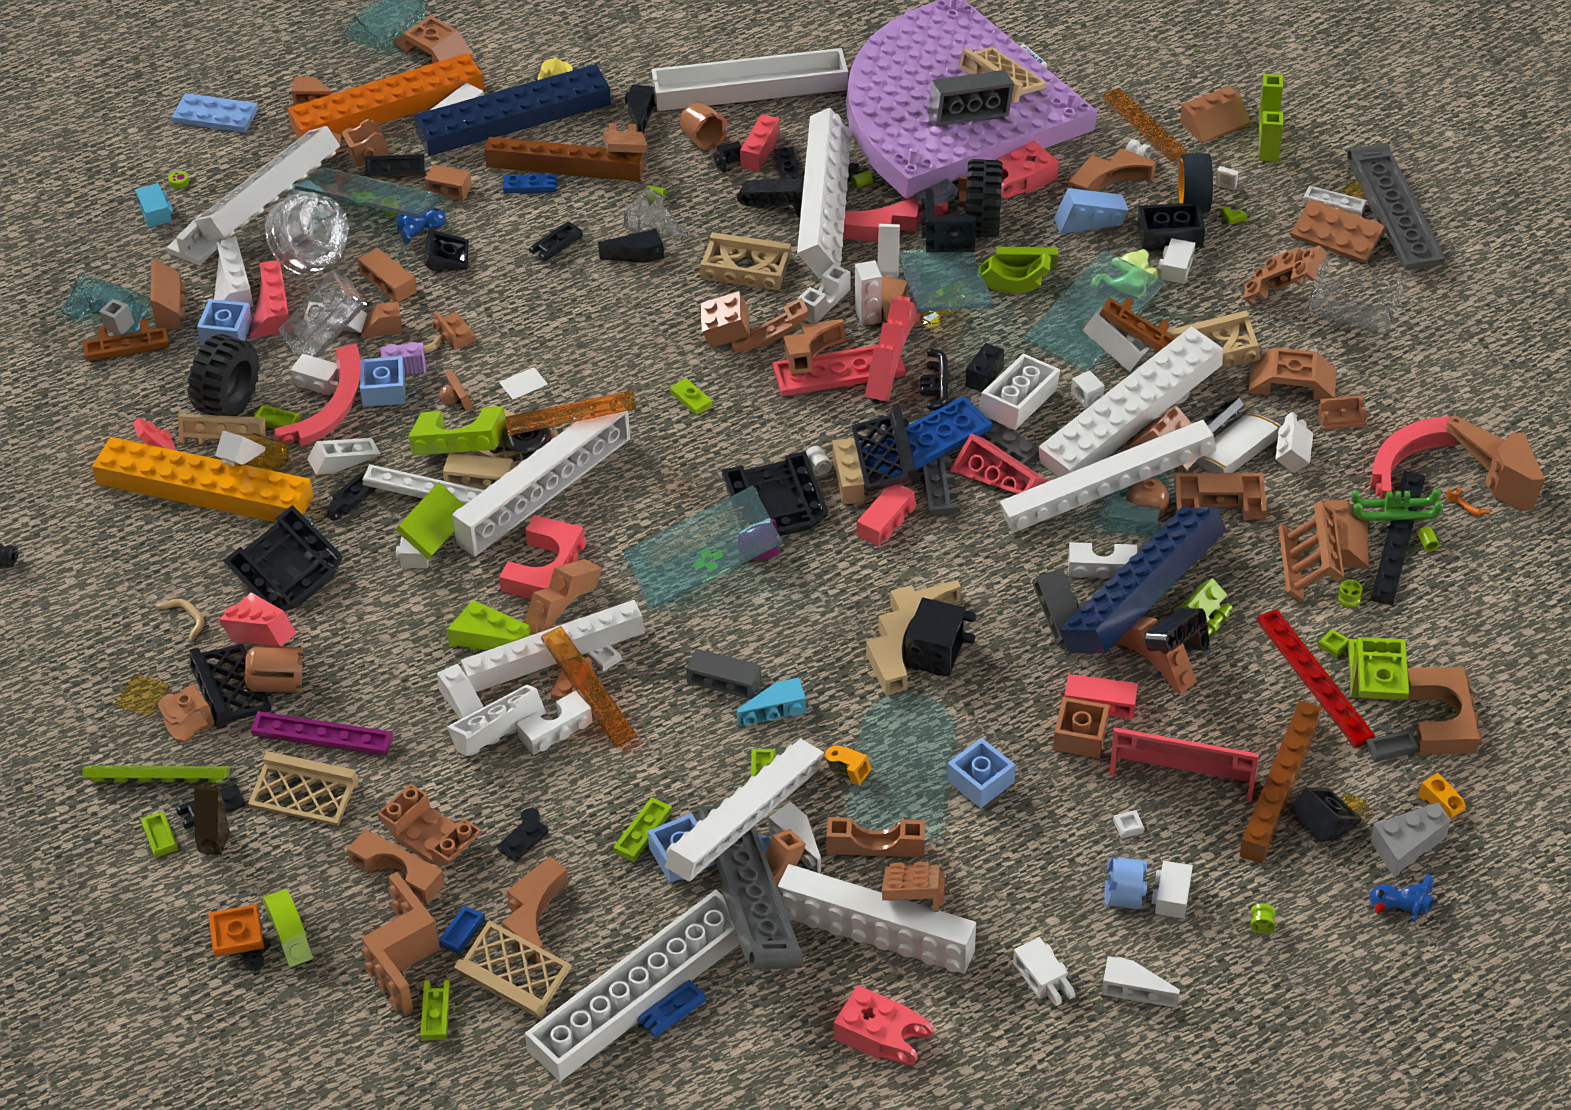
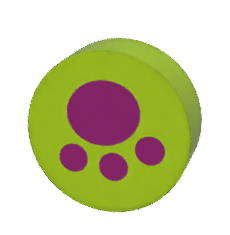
M174 171L168 176L169 184L173 188L179 189L189 184L188 174L185 171Z

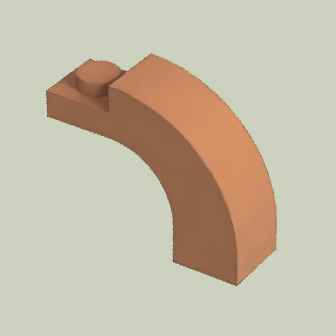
M791 829L772 835L769 847L765 853L777 887L788 864L797 865L806 845Z

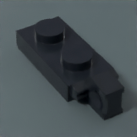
M359 473L332 496L333 500L326 508L327 518L332 521L337 520L342 513L347 514L377 488L363 485L365 474Z

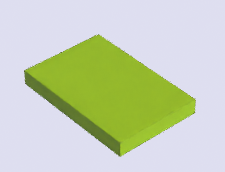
M996 247V258L1008 266L1023 267L1032 263L1042 254L1047 253L1051 257L1050 268H1057V247Z

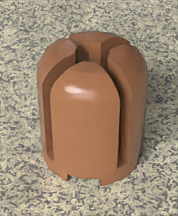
M254 646L250 648L246 654L245 683L247 687L254 692L301 693V688H297V685H302V656L298 655V653H303V647Z

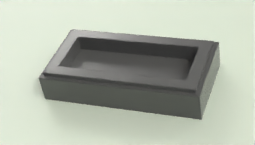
M1411 730L1366 740V746L1374 762L1418 753L1420 749Z

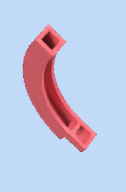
M357 344L336 348L335 360L338 367L339 383L329 403L317 414L304 421L275 428L273 438L276 445H288L297 440L299 447L305 446L332 432L345 419L355 401L360 378V356Z
M1436 417L1414 422L1396 431L1382 444L1374 460L1370 489H1376V496L1380 497V499H1385L1386 492L1392 491L1391 473L1407 456L1427 448L1456 447L1457 439L1446 430L1450 417Z

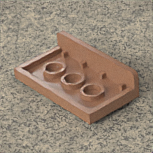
M1310 199L1291 231V237L1314 246L1320 245L1325 250L1366 264L1379 239H1383L1385 235V225L1377 221L1365 219L1358 214L1345 212L1341 208L1331 207L1321 201Z
M929 862L914 863L915 866H905L904 863H892L890 867L885 868L882 901L933 898L934 912H939V905H944L945 872H940V865H929Z

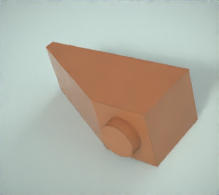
M888 276L883 277L882 321L884 323H887L891 298L898 299V296H908L907 280Z

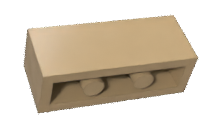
M854 438L832 440L833 462L842 504L864 502V481Z
M449 453L443 469L444 481L485 490L489 485L502 478L504 474L514 469L513 459Z

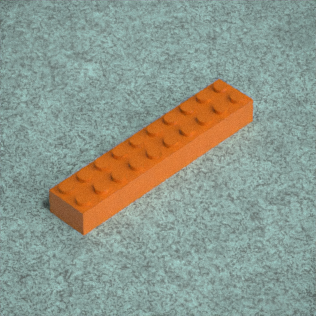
M469 53L461 54L289 107L290 126L298 139L310 130L325 126L332 133L342 135L344 130L351 127L356 128L360 126L359 123L368 118L369 120H374L379 125L433 108L465 83L484 91L483 76Z

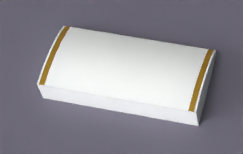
M1246 413L1214 437L1215 452L1200 457L1195 462L1210 473H1233L1278 439V431L1281 425L1264 416Z

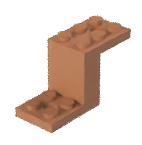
M395 872L388 876L390 882L388 891L393 898V902H391L393 911L396 915L401 914L402 916L363 936L361 953L366 960L364 967L370 977L375 976L380 991L390 996L389 1001L394 1010H400L406 1017L414 1011L409 984L400 972L440 950L435 920L399 873Z

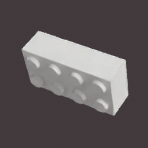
M1023 353L981 393L979 411L988 419L1016 430L1057 390L1060 369Z

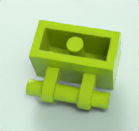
M1211 578L1197 586L1178 609H1204L1210 635L1219 629V624L1230 616L1229 612L1233 608L1229 603H1225L1223 607L1219 605L1227 596V593ZM1211 613L1214 615L1212 619L1208 617Z

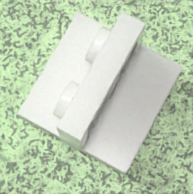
M193 220L167 247V252L194 264L201 265L218 248L216 240L207 241Z

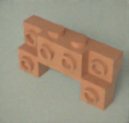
M1320 245L1307 249L1304 252L1297 247L1267 259L1265 267L1257 270L1254 279L1246 283L1243 299L1250 305H1254L1256 295L1263 300L1267 299L1269 287L1278 290L1293 283L1301 286L1303 279L1306 278L1314 281L1319 265L1326 260L1327 251Z
M1175 473L1176 514L1183 507H1242L1243 520H1266L1267 508L1264 473Z

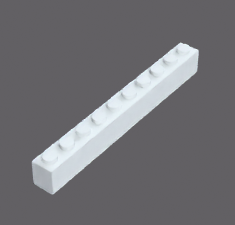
M1200 420L1001 500L1003 516L1012 532H1017L1216 451L1214 435L1204 420Z
M801 738L793 745L790 744L783 754L777 755L768 766L765 765L758 775L752 776L746 785L739 787L735 791L734 795L730 798H725L721 806L717 809H712L703 821L699 820L690 832L686 831L677 843H672L666 851L667 860L665 867L690 882L819 770L824 752Z

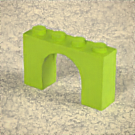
M1263 74L1259 105V161L1279 162L1283 130V112H1280L1283 75Z
M504 407L482 408L478 418L473 423L458 429H446L442 411L421 412L408 436L412 455L496 450L507 427Z

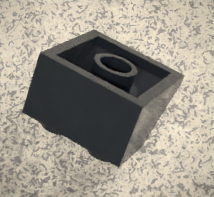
M1305 787L1289 809L1295 815L1296 821L1301 825L1307 826L1312 831V836L1321 842L1335 841L1362 821V818L1330 788Z

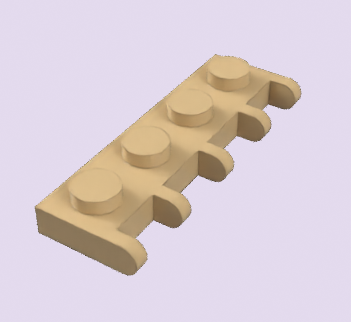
M180 414L178 416L180 444H185L186 437L198 438L199 445H204L205 438L219 439L220 442L222 432L226 431L243 436L249 440H259L260 445L264 447L266 445L265 418L194 414Z

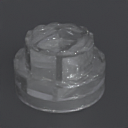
M313 192L296 193L279 202L270 210L265 224L267 243L275 258L290 271L302 275L316 274L337 261L344 252L349 231L346 214L339 204L326 196Z

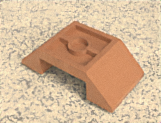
M429 16L393 41V45L406 52L414 46L421 48L432 55L433 63L469 53L471 57L473 56V52L459 31L433 16Z
M1273 348L1262 354L1260 360L1251 362L1248 393L1270 395L1271 383L1313 387V400L1335 398L1336 368L1315 351Z
M411 783L377 813L380 820L398 843L431 865L449 864L482 833L481 829L464 818L458 824H455L431 808L428 794Z

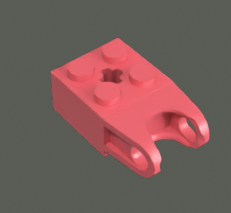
M1035 141L997 159L1003 163L1002 198H1010L1021 193L1028 194L1058 179L1059 161Z
M859 985L856 986L834 1021V1040L877 1059L881 1057L904 1065H913L917 1061V1052L904 1040L911 1037L928 1039L934 1033L932 1024L921 1015L898 1002Z

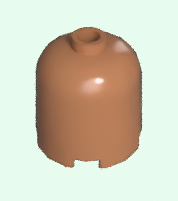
M698 102L688 105L680 116L679 123L683 133L703 150L720 145L727 135L725 131L726 119L706 104Z

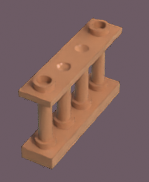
M1322 500L1314 504V518L1295 530L1291 531L1283 524L1279 525V541L1281 543L1286 582L1285 590L1290 597H1294L1299 602L1305 601L1303 588L1321 577L1327 575L1336 581L1344 578L1335 511ZM1317 527L1314 536L1297 545V538ZM1319 543V550L1302 561L1299 560L1301 553ZM1320 560L1322 561L1319 569L1302 578L1301 571Z

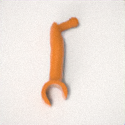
M1457 487L1456 493L1451 492L1450 488H1448L1446 495L1448 501L1457 502L1466 511L1477 517L1483 514H1490V509L1479 510V508L1473 507L1461 498L1460 487Z

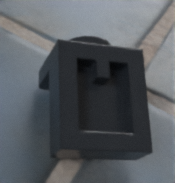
M740 142L716 146L717 154L714 155L716 166H720L722 173L726 172V164L741 161Z

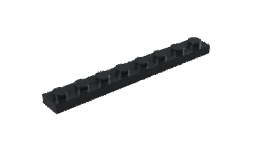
M1404 471L1399 487L1401 497H1404L1405 491H1410V498H1420L1426 475ZM1409 507L1408 511H1417L1418 507ZM1393 520L1390 522L1370 601L1393 605L1415 520Z

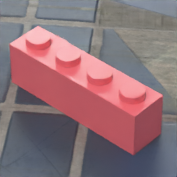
M280 260L259 263L261 283L250 338L292 332Z
M970 434L950 469V472L1018 494L1048 481L985 438Z

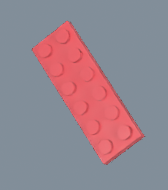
M874 346L816 355L812 360L813 372L791 374L787 360L773 362V371L781 397L867 383ZM901 356L894 378L906 376Z

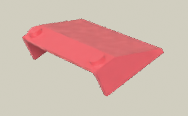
M1114 727L1109 776L1114 777L1118 760L1121 758L1246 781L1249 783L1247 802H1252L1259 754Z

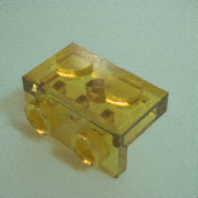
M257 433L250 435V440L266 447L265 452L245 463L246 465L277 471L288 464L289 444Z

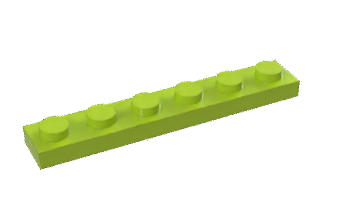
M89 765L83 768V778H90L91 782H103L105 778H114V782H127L128 778H137V782H151L152 778H161V782H175V778H185V782H199V778H208V782L218 783L223 782V778L230 775V766Z

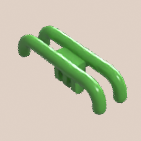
M1434 489L1427 498H1410V491H1405L1404 497H1401V491H1396L1395 497H1392V491H1387L1385 499H1362L1360 492L1357 490L1353 491L1351 495L1352 502L1355 504L1354 514L1363 521L1428 520L1441 514L1444 507L1443 503L1438 501L1441 496L1439 489ZM1435 504L1434 508L1429 511H1408L1409 507H1426ZM1363 508H1385V512H1364Z

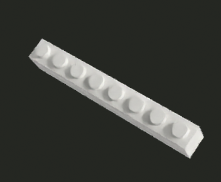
M635 600L462 659L463 672L468 677L475 692L584 655L590 651L645 633L642 615Z

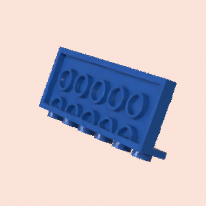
M963 396L906 426L916 470L964 445L970 434L981 436L992 430V422ZM887 438L883 444L891 446L895 440ZM870 445L862 450L870 452L874 446ZM879 448L874 455L882 457L886 451ZM891 454L887 460L894 462L899 456ZM870 459L866 466L873 468L877 461ZM883 464L878 471L886 473L890 467ZM895 469L891 476L897 477L903 475V472Z

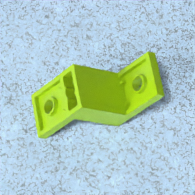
M1365 637L1349 639L1348 655L1351 698L1408 700L1409 685L1405 639Z

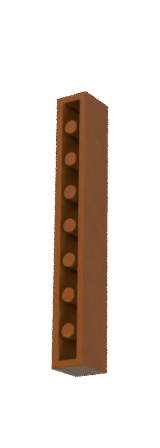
M489 137L484 149L486 167L636 182H641L644 172L643 153L607 152L606 148Z
M1299 700L1242 838L1239 857L1263 864L1319 726L1322 707Z

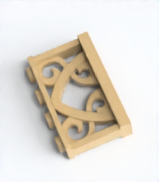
M712 232L704 258L700 263V278L709 281L780 291L787 266L791 261V244ZM747 257L752 258L757 265L742 268L738 267L733 261ZM769 268L775 270L776 273H775V272H770V269H769Z
M1247 310L1170 329L1166 332L1176 339L1192 326L1209 339L1226 343L1223 347V365L1217 370L1261 359L1259 344ZM1247 332L1248 336H1240V333Z

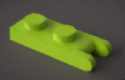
M450 979L444 980V988H430V980H424L421 1041L447 1040Z

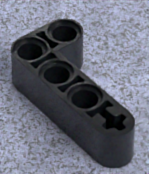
M804 178L747 180L737 194V200L741 205L745 206L793 205L797 217L801 218Z
M1180 608L1150 629L1145 636V645L1148 651L1171 652L1181 644L1184 645L1185 651H1206L1210 643L1206 613L1202 608Z

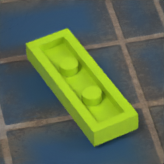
M651 797L614 845V854L635 862L649 844L648 831L664 824L672 813V806Z

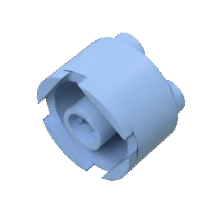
M1110 857L1107 872L1109 873L1108 880H1105V904L1113 907L1141 909L1142 896H1146L1147 881H1143V875H1146L1147 861Z

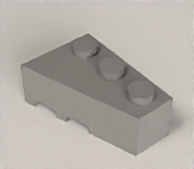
M1437 802L1374 824L1370 842L1395 878L1400 874L1401 870L1408 865H1412L1419 856L1430 851L1447 837L1450 818Z

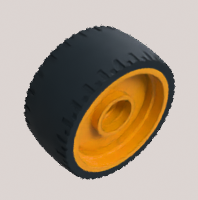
M1207 153L1181 154L1178 167L1179 203H1199L1201 213L1210 212L1213 197L1211 155Z

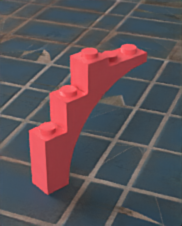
M945 185L933 189L935 216H944V213L948 214L949 202L945 201L946 193H943V188H941L945 187ZM925 192L911 196L892 206L876 210L845 211L843 239L878 242L879 224H899L901 231L916 232L918 224L921 225V213L925 211L921 210V198H925Z
M898 296V299L891 298L887 323L883 322L879 346H874L865 397L883 401L890 400L893 381L904 344L912 327L920 322L921 314L916 312L915 303L910 302L909 297Z

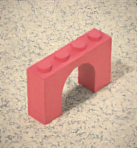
M533 515L525 530L527 545L550 550L557 554L558 557L552 563L543 567H529L508 561L499 576L501 592L531 599L533 592L549 588L554 567L577 561L580 549L583 550L585 548L586 537H584L583 527Z

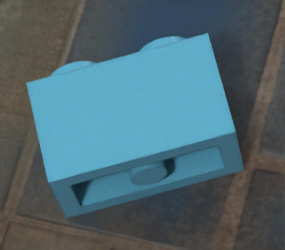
M158 183L135 189L138 204L148 228L172 222L170 215L173 213L172 205L170 202H167L166 191L161 190Z

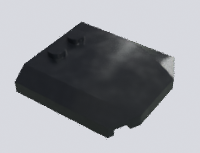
M806 451L785 455V461L744 470L743 465L722 470V477L742 532L748 524L753 526L766 520L774 519L777 525L776 534L779 537L809 530L828 516L827 506Z
M293 505L276 517L277 523L244 550L239 547L223 560L224 564L253 594L283 611L298 608L330 582L343 558L341 553Z

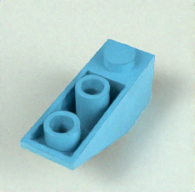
M794 678L776 682L738 708V727L806 713V697L800 679Z

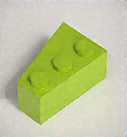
M472 600L447 628L449 647L463 646L469 647L473 651L478 649L488 651L531 636L530 625L475 600Z

